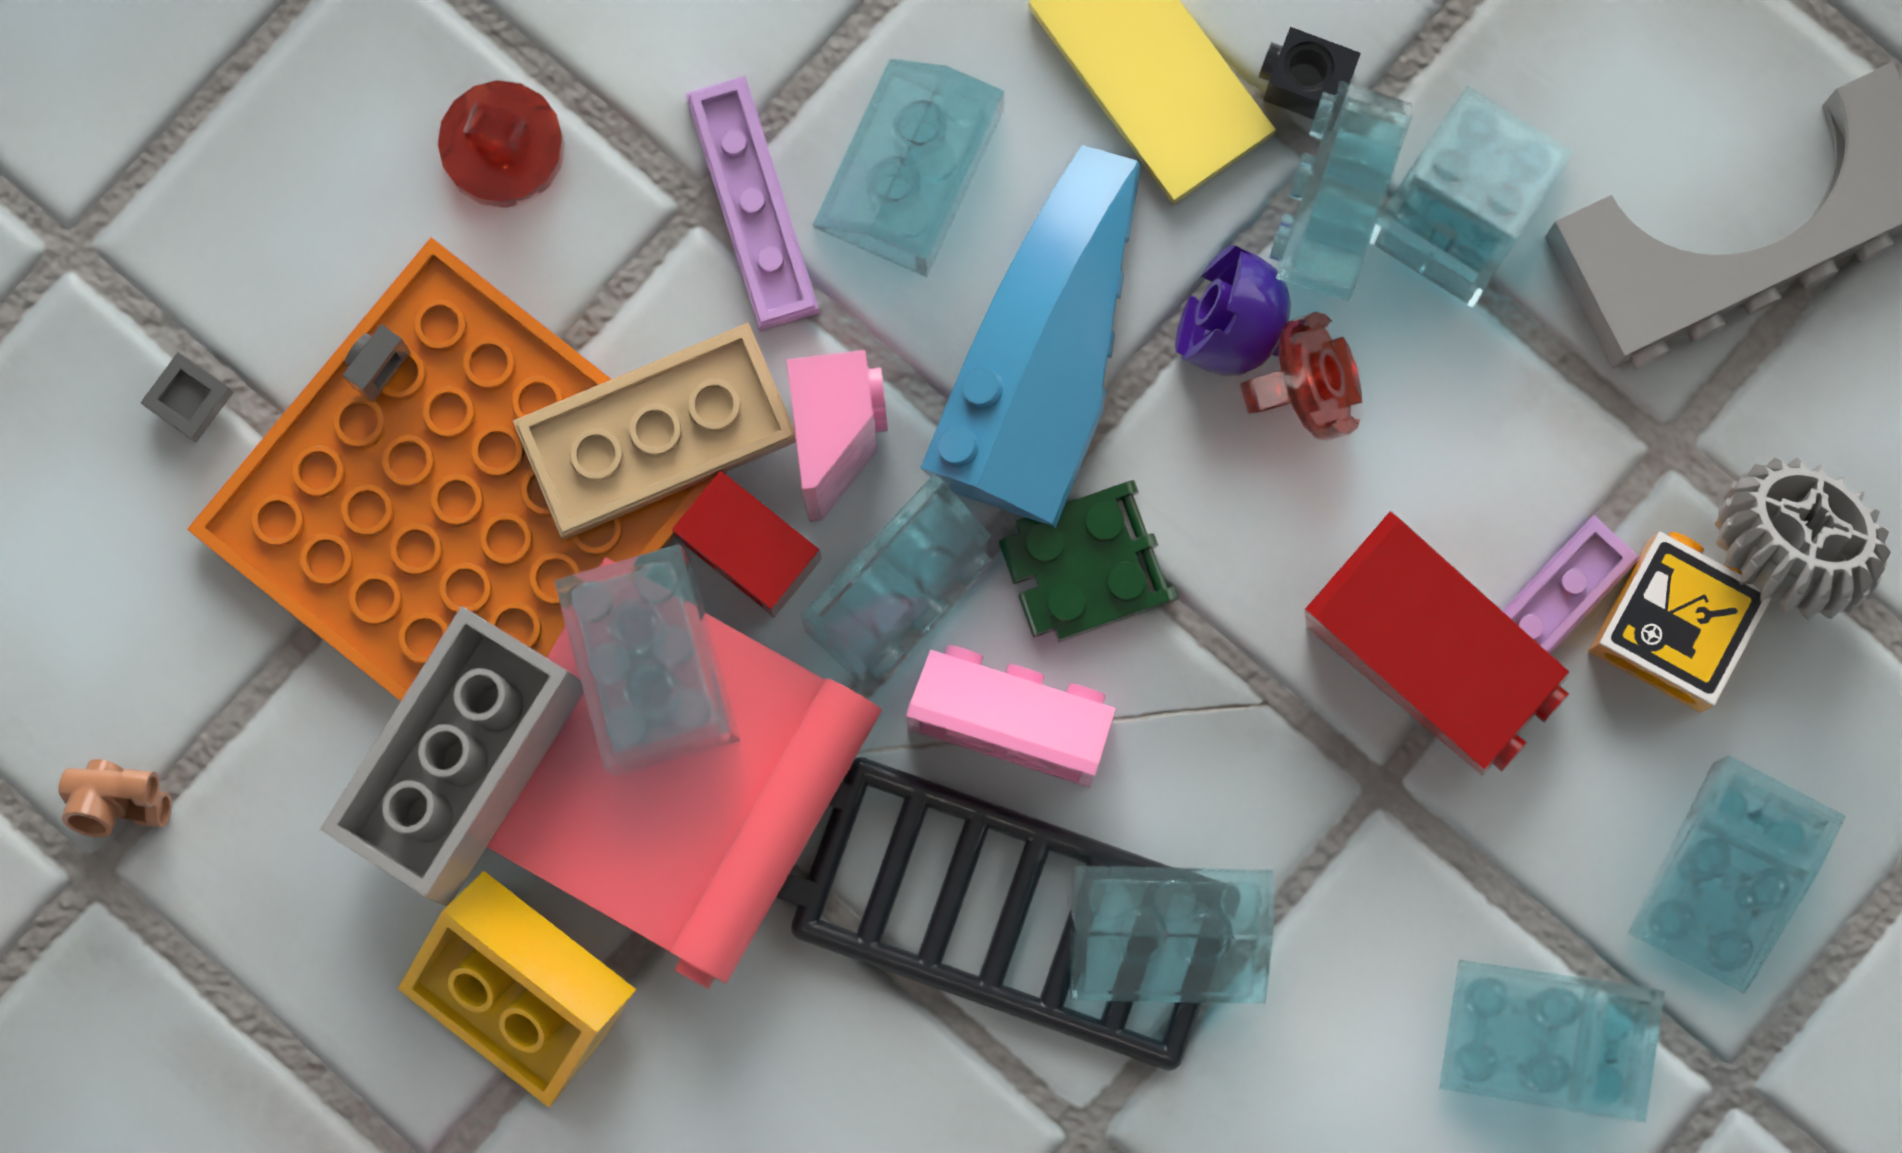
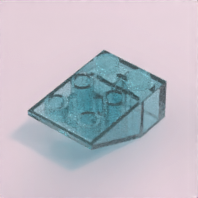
M1467 86L1376 220L1367 241L1473 308L1566 165L1573 151Z
M1729 755L1713 762L1628 934L1739 992L1746 993L1819 873L1846 816Z
M1458 960L1439 1089L1631 1123H1646L1665 991L1598 979Z

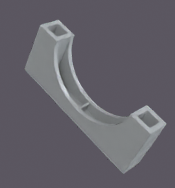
M1893 62L1836 88L1822 105L1830 124L1834 147L1833 166L1828 187L1813 216L1803 226L1777 242L1762 248L1735 254L1711 255L1681 250L1669 246L1641 230L1621 210L1612 195L1554 222L1545 237L1613 369L1629 361H1632L1635 369L1649 365L1670 353L1667 343L1688 334L1692 342L1699 341L1726 326L1723 316L1744 307L1748 316L1758 313L1780 301L1783 297L1779 290L1800 280L1804 289L1810 288L1838 273L1839 271L1835 263L1856 254L1860 262H1864L1895 245L1891 237L1902 232V78Z

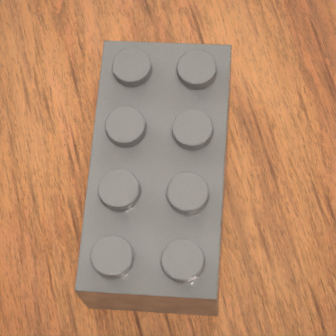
M461 606L320 830L425 898L448 906L459 892L588 685L564 668Z

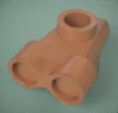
M93 759L88 762L86 769L66 768L59 782L58 793L66 804L62 821L70 829L86 836L99 838L110 836L117 818L133 820L134 824L165 827L171 815V796L167 792H160L159 777L156 772L134 769L123 770L120 766L110 761Z

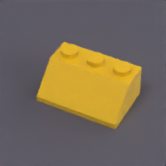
M485 871L475 878L442 910L398 987L399 991L548 1108L556 1101L612 1029L636 991L633 986L613 970L604 965Z

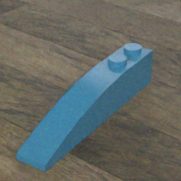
M1081 145L1050 193L994 295L968 351L920 468L944 490L1053 527L1057 526L1104 410L1106 390L1103 388L1107 357H1112L1115 333L1112 331L1116 298H1121L1124 279L1121 265L1125 243L1130 240L1141 168L1137 160Z

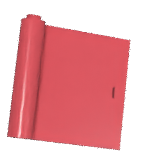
M605 557L547 656V659L586 683L588 687L487 847L678 956L681 959L675 970L709 989L715 978L725 984L729 981L882 709L853 690L831 679L819 677Z

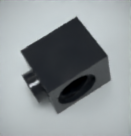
M1290 26L1283 46L1271 42L1258 77L1269 81L1263 101L1333 127L1361 53ZM1298 64L1311 65L1319 71L1322 81L1313 86L1301 85L1293 79L1290 69Z

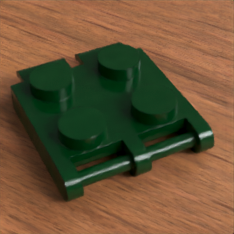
M1135 480L1127 481L1067 502L1056 527L1026 517L1016 520L1015 525L1018 533L999 540V546L1013 584L1035 578L1038 587L1018 594L1033 638L1054 631L1059 643L1161 607L1178 599L1174 586L1167 587L1153 550L1159 546L1154 533H1147L1134 495L1138 494L1139 491ZM1119 501L1123 502L1136 537L1133 540L1129 536L1123 513L1119 509L1117 503ZM1138 554L1143 556L1155 589L1153 593H1150L1145 573L1137 557Z

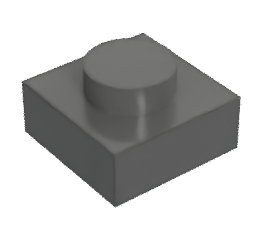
M381 324L372 336L365 333L352 346L345 359V365L348 368L344 372L343 377L353 389L374 402L411 351L402 338Z
M177 352L140 403L197 443L234 392L224 383Z

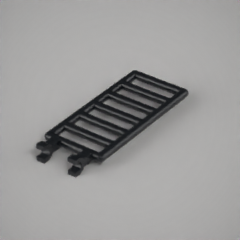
M856 757L828 805V807L833 809L807 880L789 874L776 898L798 905L791 923L792 934L797 939L1164 1070L1171 1071L1180 1066L1236 905L1237 897L1233 889L865 757ZM870 786L901 797L904 801L857 932L820 919L867 787ZM929 807L965 821L919 952L916 954L881 940ZM991 829L1025 841V845L979 976L946 965L942 961L987 833ZM1049 851H1053L1084 862L1086 865L1039 998L1005 986L1003 983ZM1110 872L1147 886L1101 1019L1064 1007L1107 880ZM1174 894L1208 907L1162 1041L1126 1029L1125 1026L1170 895Z

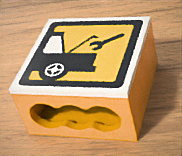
M1659 531L1646 542L1639 555V561L1633 566L1588 652L1702 713L1716 704L1771 598L1768 597L1760 601L1761 591L1754 585H1740L1742 572L1739 569L1724 566L1703 555L1704 548L1693 539L1677 532H1669L1666 535Z

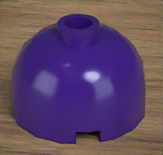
M1230 245L1219 252L1200 276L1211 283L1200 302L1197 297L1190 294L1183 309L1175 341L1176 352L1183 355L1181 359L1201 369L1222 376L1243 375L1263 365L1271 355L1275 357L1281 355L1288 346L1294 331V324L1289 321L1291 300L1288 287L1278 270L1261 257L1238 246Z

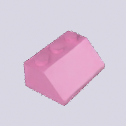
M865 350L787 360L801 484L809 521L823 520L877 452L875 433L888 431L881 368L868 369Z
M947 645L944 654L930 650L906 714L908 730L1079 785L1091 787L1115 712L1114 707L1103 704L1106 697L1105 694L1077 684H1069L1067 692L1042 685L1045 677L1043 674L1017 665L1008 664L1005 673L981 666L982 655L958 646Z

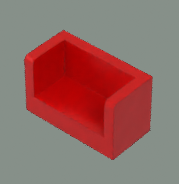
M721 470L672 528L676 540L773 617L779 613L822 559L818 547Z

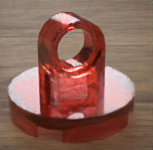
M496 80L473 86L453 101L441 120L437 145L445 172L462 194L482 205L507 208L518 205L517 201L528 199L536 192L541 194L549 188L562 167L565 141L556 112L541 94L522 83Z
M1314 311L1292 318L1284 324L1279 338L1281 370L1239 384L1247 414H1254L1291 404L1303 426L1315 438L1325 441L1349 435L1358 428L1360 419L1351 417V406L1362 403V389L1358 369L1344 336L1332 340L1330 334L1325 329L1332 322L1326 314Z

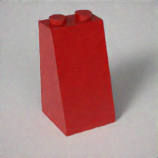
M1391 511L1305 608L1306 627L1481 776L1492 765L1501 772L1504 771L1527 744L1519 736V733L1534 716L1545 723L1569 695L1561 687L1567 679L1569 671Z

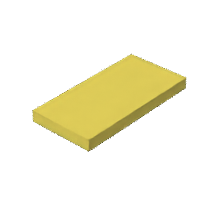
M1180 0L1029 1L1028 9L1172 205L1274 136L1276 129Z

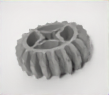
M1775 457L1767 465L1755 464L1751 470L1743 474L1738 482L1732 484L1724 496L1725 502L1719 509L1718 518L1715 522L1716 527L1719 529L1716 545L1727 551L1724 565L1739 569L1742 572L1740 585H1754L1761 591L1760 601L1768 597L1778 601L1783 613L1797 607L1808 620L1817 613H1821L1829 619L1843 611L1850 613L1855 606L1861 605L1868 594H1872L1882 580L1881 575L1886 570L1887 559L1891 554V551L1885 545L1889 531L1877 524L1880 511L1865 507L1862 503L1864 492H1852L1844 486V476L1836 480L1827 476L1821 464L1812 470L1807 469L1798 458H1795L1788 465Z

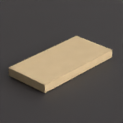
M749 322L513 420L563 540L711 479L720 470L725 473L796 443L795 429Z

